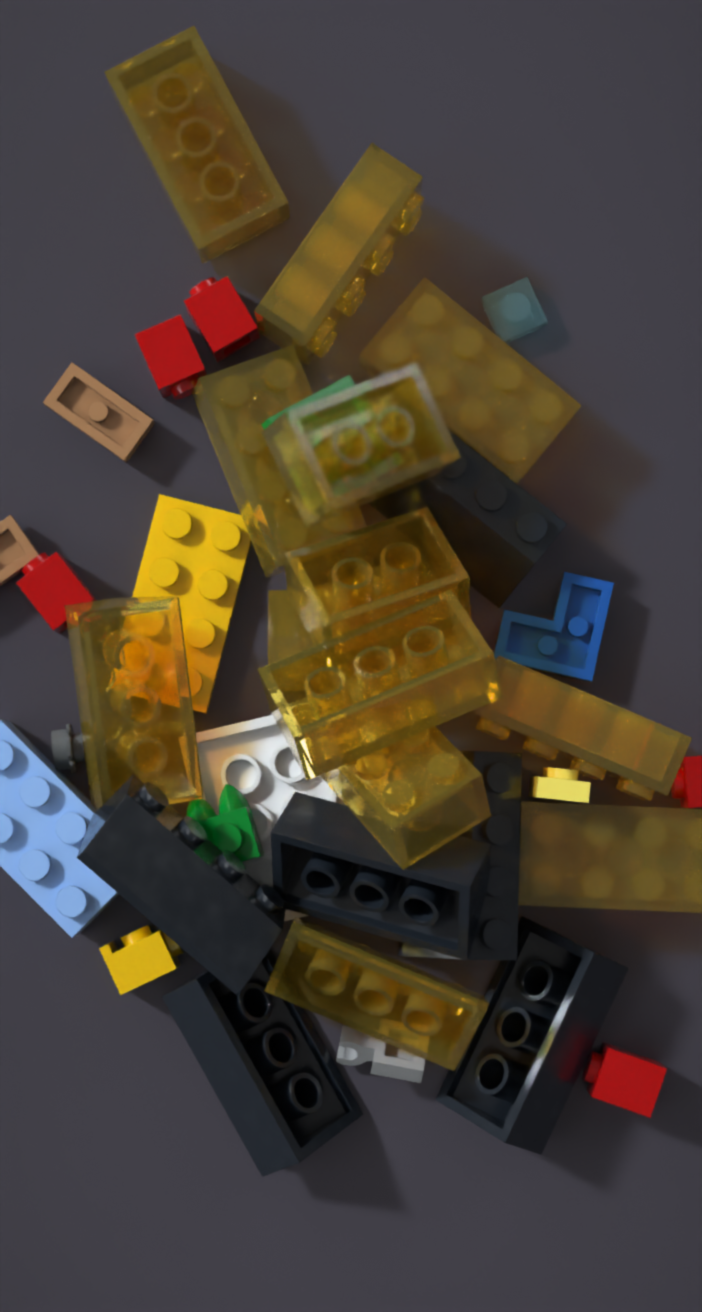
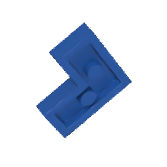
M564 572L552 620L503 610L492 660L592 682L614 583Z

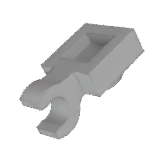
M379 1021L377 1033L366 1031L356 1026L344 1025L342 1026L336 1062L343 1065L356 1066L366 1061H372L370 1074L421 1083L430 1030Z

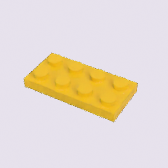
M159 494L108 686L109 689L207 714L257 519Z

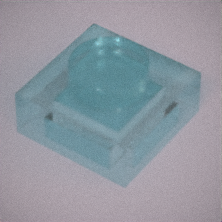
M528 277L481 298L483 308L501 346L545 327L548 323Z

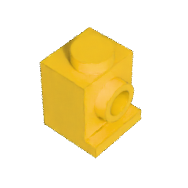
M145 925L122 936L121 941L124 947L120 949L117 948L114 940L99 948L120 995L177 969L181 965L177 956L184 953L183 949L163 931L158 930L152 933L149 925Z

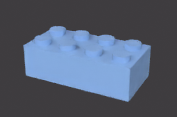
M0 719V866L73 938L80 934L119 895L77 858L92 815L98 808L59 770H56L55 766L9 720Z

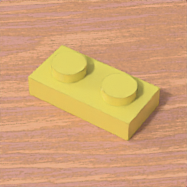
M543 768L542 777H530L528 797L589 803L591 782L578 781V770Z

